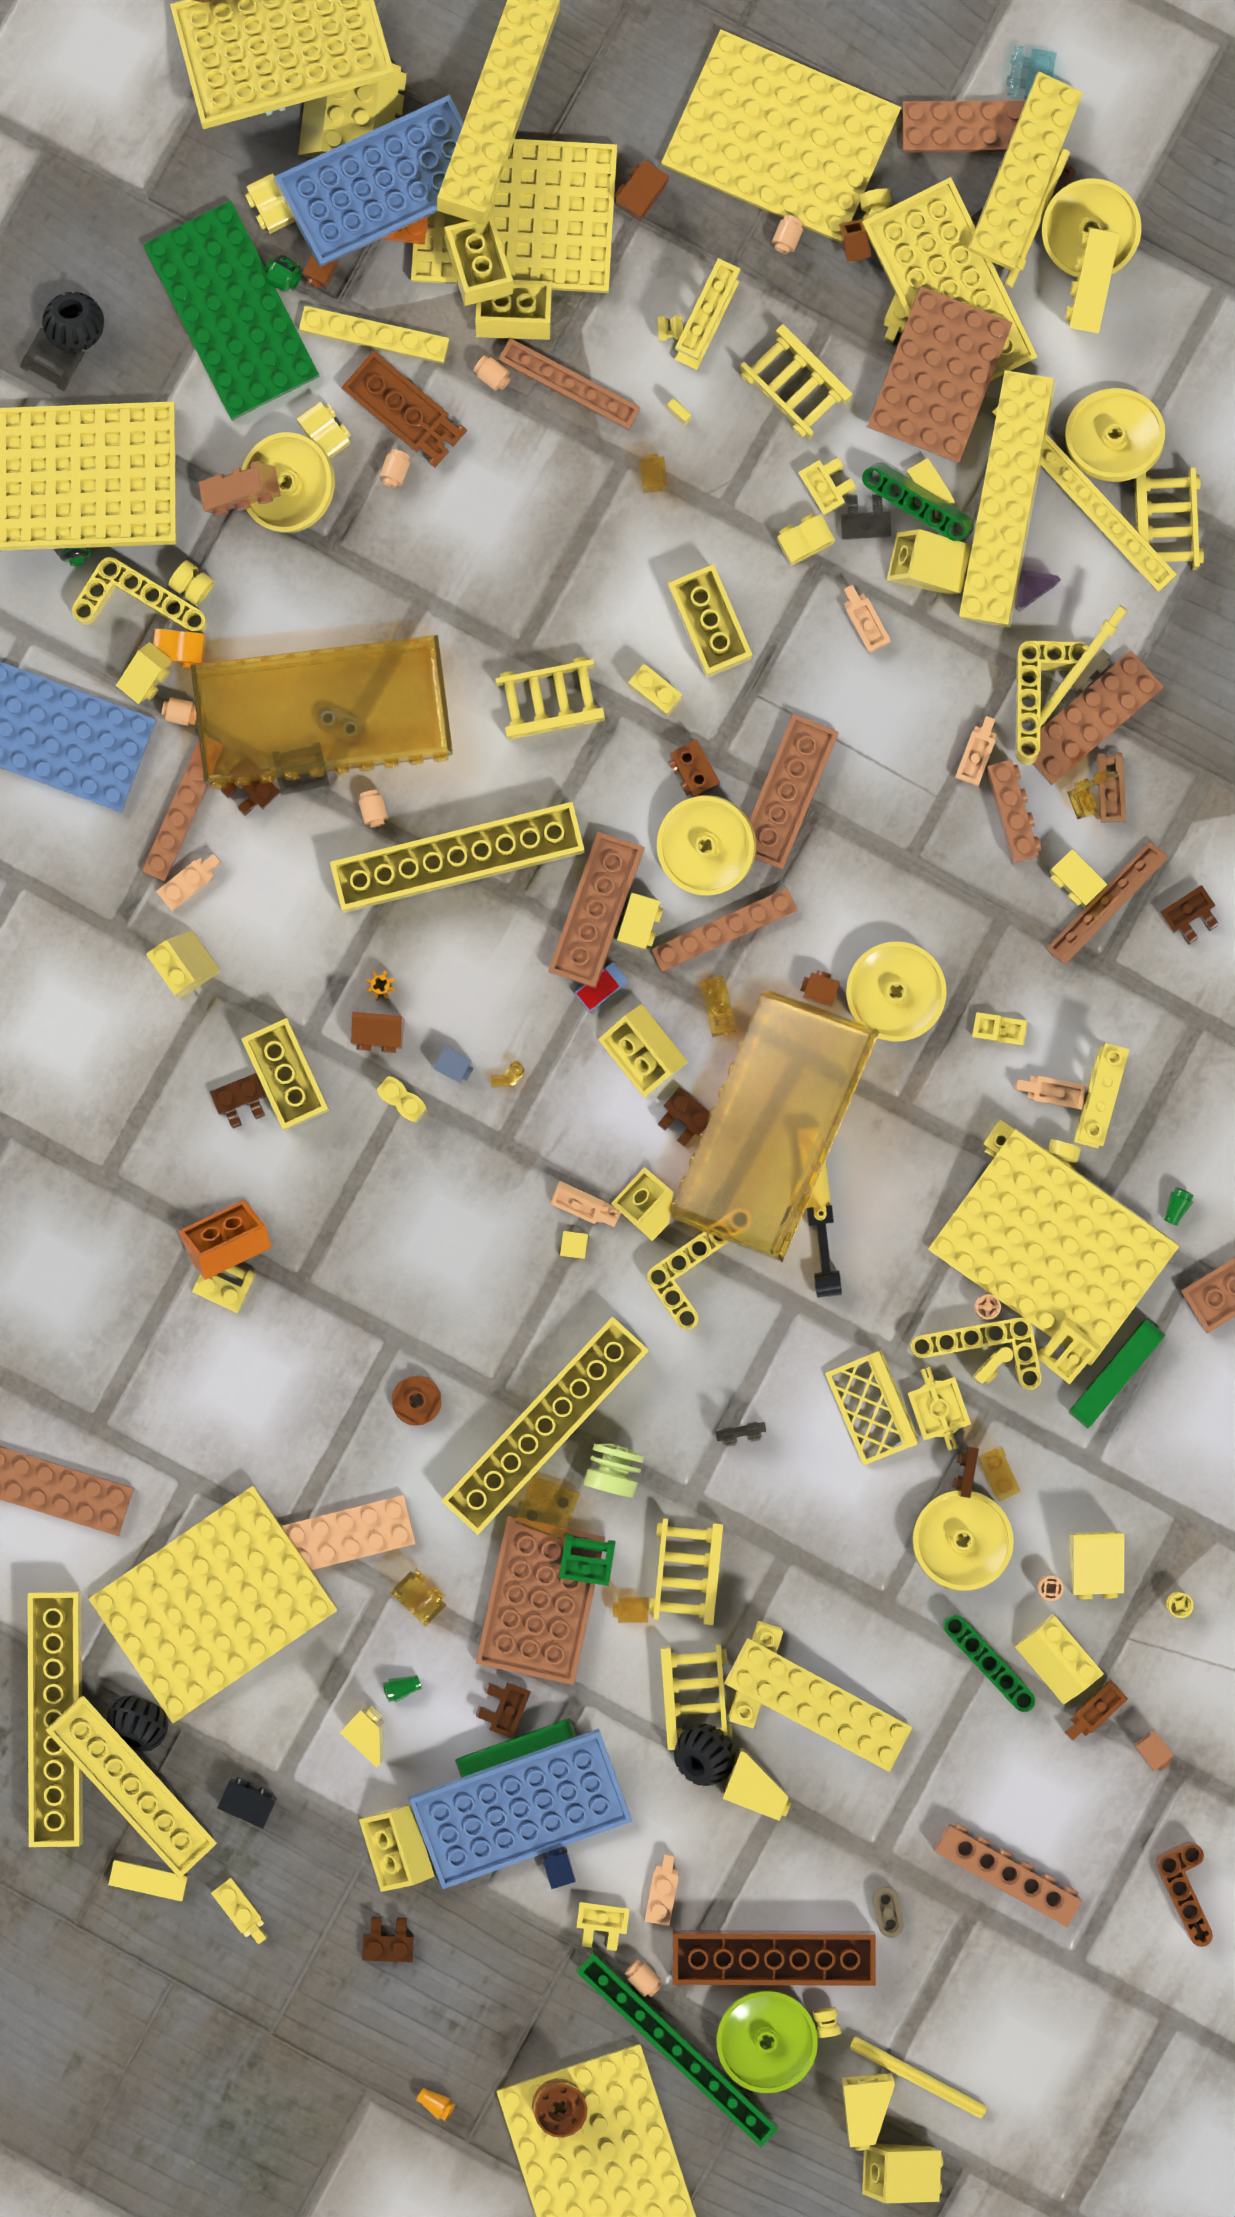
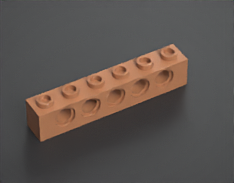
M957 1822L954 1826L948 1823L934 1848L936 1853L1065 1927L1069 1926L1082 1902L1077 1897L1078 1891L1067 1885L1064 1889L1055 1884L1057 1880L1046 1873H1043L1042 1876L1033 1872L1035 1867L1022 1860L1019 1864L1011 1859L1013 1854L1002 1848L996 1851L989 1847L991 1842L980 1835L975 1839L967 1834L969 1829ZM964 1841L970 1842L972 1845L971 1851L968 1854L959 1853L958 1847L960 1843ZM985 1854H991L994 1858L993 1864L989 1867H984L980 1864V1859ZM1006 1867L1015 1868L1016 1873L1012 1879L1003 1878L1002 1872ZM1029 1879H1034L1038 1883L1036 1890L1033 1892H1027L1024 1889V1884ZM1050 1892L1059 1893V1901L1056 1904L1047 1903L1046 1897Z

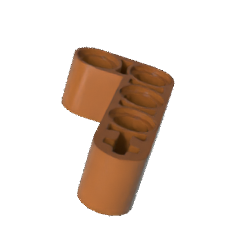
M1189 1841L1161 1853L1156 1859V1867L1189 1939L1196 1946L1204 1947L1212 1941L1213 1933L1185 1871L1202 1863L1204 1853L1199 1845ZM1196 1848L1198 1852L1197 1857L1191 1861L1186 1860L1185 1852L1187 1849ZM1167 1858H1172L1175 1862L1173 1869L1170 1871H1164L1162 1868V1863ZM1178 1881L1185 1883V1890L1181 1894L1173 1892V1885ZM1194 1905L1196 1908L1195 1914L1192 1917H1185L1183 1914L1185 1906ZM1197 1922L1199 1928L1202 1931H1206L1203 1933V1939L1200 1940L1198 1937H1194L1197 1935V1930L1193 1923Z

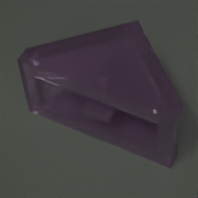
M1023 570L1016 605L1017 611H1022L1057 586L1061 581L1059 576Z

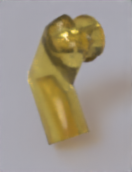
M513 1061L504 1075H491V1087L515 1086L524 1074L522 1063Z

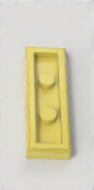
M115 1859L108 1885L183 1901L188 1876L183 1875L181 1878H178L174 1872Z

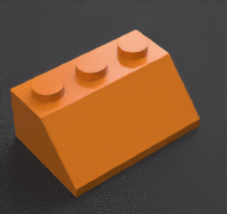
M245 1200L178 1231L179 1237L194 1267L205 1280L272 1248L265 1224Z

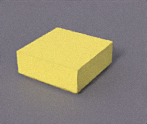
M672 399L667 404V411L686 426L691 420V413L675 399Z
M563 1231L560 1256L585 1259L588 1234Z

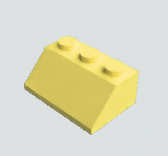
M513 280V294L476 303V337L550 340L552 281Z
M643 1004L626 1014L598 1039L644 1098L688 1063Z
M1053 1614L1014 1646L1063 1705L1086 1690L1104 1674Z
M365 1705L340 1733L377 1768L384 1759V1722L380 1719L383 1715L374 1706L368 1708Z
M411 1804L359 1819L381 1892L412 1886L435 1877Z

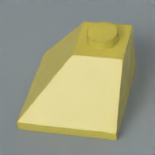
M644 1167L611 1204L653 1241L669 1224L673 1191Z

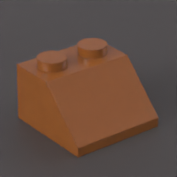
M352 1012L351 1044L357 1045L356 1050L371 1051L372 1047H381V1052L396 1053V1049H402L405 1019L403 1016Z

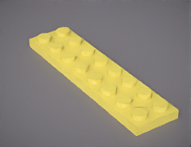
M1038 72L1036 74L967 251L1010 271L1015 268L1083 92L1044 73Z
M748 1638L724 1682L725 1685L888 1772L891 1771L913 1728Z
M81 1696L45 1730L178 1878L187 1873L217 1844L84 1696Z

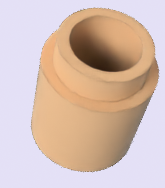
M785 215L784 219L780 220L772 239V244L775 245L774 249L783 254L795 251L803 232V221L791 215Z
M484 355L473 369L477 374L476 377L494 391H497L499 388L503 390L511 380L509 377L510 371L492 357L488 358Z
M392 449L391 453L387 454L379 477L383 480L382 484L391 488L402 486L410 466V456L407 453Z
M170 697L169 701H164L161 715L166 716L165 721L185 726H189V724L195 725L199 706L194 705L192 701Z
M375 789L359 794L360 800L358 802L364 824H370L371 828L384 825V820L388 819V814L383 796L379 794V790Z
M639 1959L624 1972L628 1977L627 1981L643 1997L647 1994L652 1997L661 1988L658 1984L661 1978L645 1962L642 1963Z

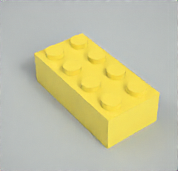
M1088 227L1087 232L1083 231L1080 246L1084 247L1082 257H1077L1075 271L1079 272L1077 281H1072L1070 296L1074 298L1072 306L1067 305L1064 318L1068 322L1069 328L1099 333L1118 246L1119 233Z
M714 564L668 583V590L706 679L752 660L753 654Z
M287 1018L241 1039L282 1130L286 1131L330 1111L292 1025Z

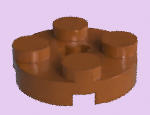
M411 1376L400 1381L392 1393V1406L396 1416L402 1422L409 1425H424L432 1421L441 1409L440 1390L432 1380L424 1376ZM419 1393L422 1395L421 1400L424 1403L422 1406L417 1405L414 1408L411 1406L413 1402L410 1400V1397L417 1396Z

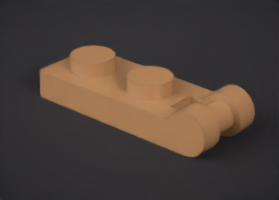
M1120 752L1105 756V753L1097 754L1100 823L1126 822L1123 754ZM1115 765V772H1106V766Z

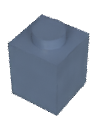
M446 1046L433 1067L434 1070L460 1084L463 1079L465 1081L469 1079L474 1069L471 1067L472 1061Z

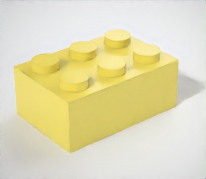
M493 215L487 216L484 225L467 221L446 226L445 244L464 305L467 306L513 294V279Z

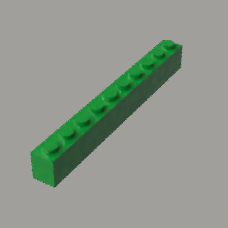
M593 1950L577 1967L576 1973L760 2148L778 2130V2125L597 1952Z

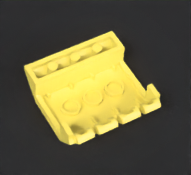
M392 63L395 74L394 78L304 102L298 156L315 158L398 119L395 118V115H402L404 95L399 94L398 91H405L407 76L406 73L401 72V66Z

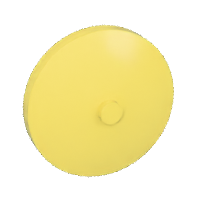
M1089 178L1072 182L1055 194L1043 216L1042 240L1049 257L1061 270L1074 277H1078L1079 272L1075 271L1077 257H1082L1084 247L1080 246L1083 231L1087 232L1088 227L1120 234L1112 274L1122 269L1131 260L1141 238V218L1136 204L1125 190L1107 180Z
M1121 388L1100 390L1085 397L1072 410L1065 431L1067 451L1075 465L1093 478L1109 482L1131 480L1147 472L1159 459L1165 443V424L1158 408L1145 396Z
M291 432L268 436L255 445L247 455L241 470L250 469V463L254 461L274 466L281 496L273 498L271 503L258 504L256 502L250 504L251 507L246 509L249 515L261 526L282 533L298 532L315 524L328 509L335 489L333 465L325 450L311 438Z
M696 796L677 804L665 816L657 836V854L666 875L681 889L697 895H716L735 887L750 871L756 853L755 833L748 817L734 803L718 796Z
M887 942L865 952L854 964L848 977L846 989L850 1012L859 1026L876 1038L892 1042L911 1040L927 1032L939 1019L947 994L944 974L936 960L924 949L906 942Z
M951 1491L932 1500L920 1513L914 1526L912 1544L917 1563L929 1579L946 1589L967 1592L978 1590L991 1584L1002 1574L1012 1556L1014 1538L1008 1517L992 1499L973 1491L970 1498L960 1497L959 1491Z

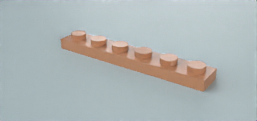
M511 338L498 359L500 363L628 431L641 410V407Z
M200 736L143 867V873L166 882L224 749L223 744L205 736Z
M1149 842L1046 948L1047 951L1065 965L1168 859L1167 855Z
M788 888L651 950L661 972H664L798 910Z

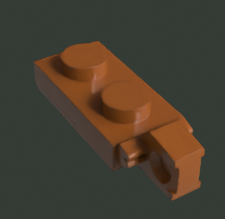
M1109 1680L1074 1713V1716L1070 1719L1074 1724L1064 1733L1072 1741L1081 1733L1085 1736L1093 1733L1128 1698Z

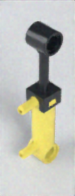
M823 1127L797 1129L808 1226L816 1225L821 1272L814 1273L816 1296L820 1298L842 1295L839 1270L831 1271L826 1224L834 1223Z

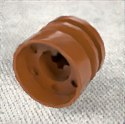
M555 2078L548 2080L538 2087L533 2096L532 2110L535 2120L540 2128L552 2137L564 2138L574 2135L582 2128L587 2118L588 2108L582 2092L576 2084L567 2079ZM555 2101L557 2103L564 2101V2110L561 2111L560 2109H557L556 2111H554L555 2107L553 2103Z

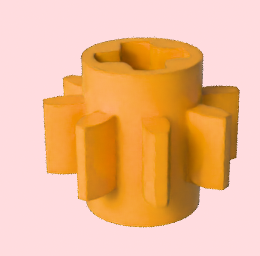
M386 970L382 975H378L373 971L374 978L372 980L366 979V982L371 984V988L366 992H374V999L376 1001L379 999V996H384L386 1000H389L387 995L389 991L396 992V989L391 987L390 984L395 981V978L387 979ZM380 979L382 982L387 981V984L384 986L385 990L382 992L379 989H374L377 986L376 981Z

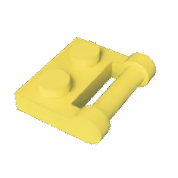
M238 1266L225 1270V1272L244 1280L240 1287L216 1275L205 1280L200 1274L192 1292L236 1313L239 1312L256 1276V1272L250 1269L246 1271Z
M1066 1318L1060 1324L1061 1328L1045 1348H1040L1037 1355L1042 1363L1070 1385L1101 1346L1078 1329L1071 1319ZM1069 1335L1074 1340L1062 1355L1055 1359L1052 1355L1053 1352Z
M1008 1347L998 1348L971 1378L978 1384H983L984 1382L989 1384L998 1374L996 1371L997 1367L1002 1362L1012 1360L1013 1351Z

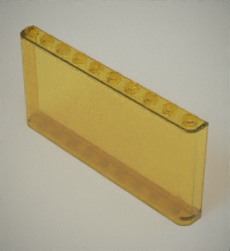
M438 635L190 665L204 782L206 785H210L211 789H221L226 787L225 784L235 783L236 786H246L250 784V781L260 780L261 783L274 782L275 778L285 777V780L299 779L300 775L310 774V777H320L325 775V772L334 771L335 774L348 773L349 769L359 768L360 771L373 770L374 766L384 765L385 768H393L403 762H409L410 765H418L428 759H434V762L447 761L449 759L448 756L453 754ZM325 711H331L335 715V720H333V716L330 713H326L323 718L321 714Z
M767 990L765 993H761L757 1000L758 1008L755 1015L751 1016L748 1021L747 1034L738 1045V1055L729 1066L727 1081L719 1090V1100L716 1107H713L709 1113L708 1126L700 1134L699 1147L690 1158V1168L687 1175L681 1179L679 1185L680 1192L677 1199L672 1201L669 1211L672 1213V1219L676 1222L783 1262L879 1031L873 1027Z

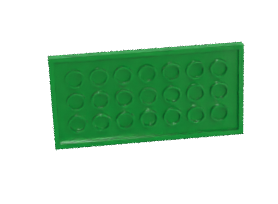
M231 200L143 244L231 421L320 377L276 288L267 282V272L264 271L265 266Z

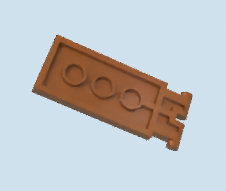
M374 350L341 387L346 394L416 453L421 450L430 457L428 463L434 468L449 453V450L443 446L444 443L447 442L454 447L467 432V429L461 424L458 427L452 424L447 419L449 414Z

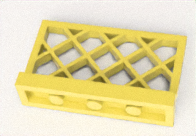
M882 1349L825 1373L863 1466L920 1443ZM866 1361L869 1362L872 1369L869 1380L855 1374L859 1364ZM854 1367V1370H853L852 1373L849 1372V1371H846L847 1369ZM842 1372L851 1376L846 1389L836 1385L833 1375ZM873 1376H875L877 1383L872 1381ZM853 1378L867 1383L862 1396L849 1391ZM870 1384L880 1388L882 1395L878 1403L865 1398ZM839 1390L842 1391V1392H844L842 1398H841V1395H840V1393H839ZM847 1394L860 1399L856 1412L846 1409L844 1400ZM883 1398H884V1400H885L887 1406L881 1404L882 1401H883ZM863 1401L877 1406L872 1419L858 1414ZM879 1408L890 1412L891 1420L888 1426L875 1421ZM849 1414L854 1415L852 1421L849 1417ZM857 1417L870 1422L865 1435L856 1432L853 1425ZM893 1421H894V1424H895V1426H896V1429H894V1428L891 1427ZM873 1424L887 1429L882 1442L868 1437ZM889 1431L899 1434L903 1444L897 1447L884 1444ZM858 1437L863 1438L862 1444L860 1443V1440H859ZM866 1440L880 1445L877 1454L868 1459L863 1450ZM883 1447L889 1449L881 1453Z

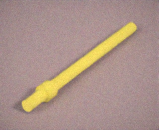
M1062 148L1016 266L1012 271L1009 270L1003 284L1008 288H1013L1019 272L1023 271L1025 267V258L1070 155V151Z
M1119 605L1110 619H1106L1100 627L1101 631L1041 710L1040 728L1109 636L1112 637L1116 632L1118 623L1128 611L1125 607Z

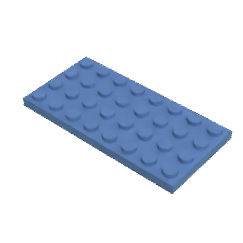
M450 95L274 176L273 180L319 267L438 212L437 197L464 124Z
M0 662V768L122 813L157 720Z
M599 1729L409 1796L411 1807L442 1889L632 1822Z

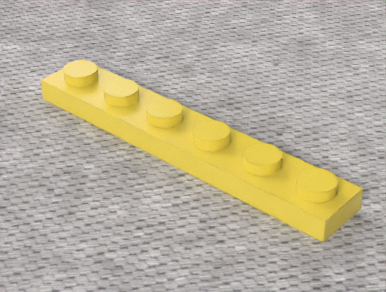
M304 306L299 328L300 332L441 364L445 362L449 345V338L309 306Z

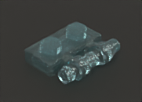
M1015 46L1014 54L1011 55L1010 64H1012L1011 74L1007 77L1006 83L1009 86L1007 95L1017 96L1018 88L1025 89L1024 99H1027L1038 72L1053 78L1057 52L1032 48L1031 57L1029 58L1024 56L1025 47ZM1022 67L1029 68L1027 79L1020 78Z

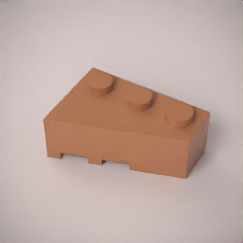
M254 461L250 463V469L241 470V467L233 469L231 474H219L198 482L204 511L212 513L214 516H222L228 514L230 509L245 510L250 508L252 503L267 504L273 502V498L281 496L276 468Z

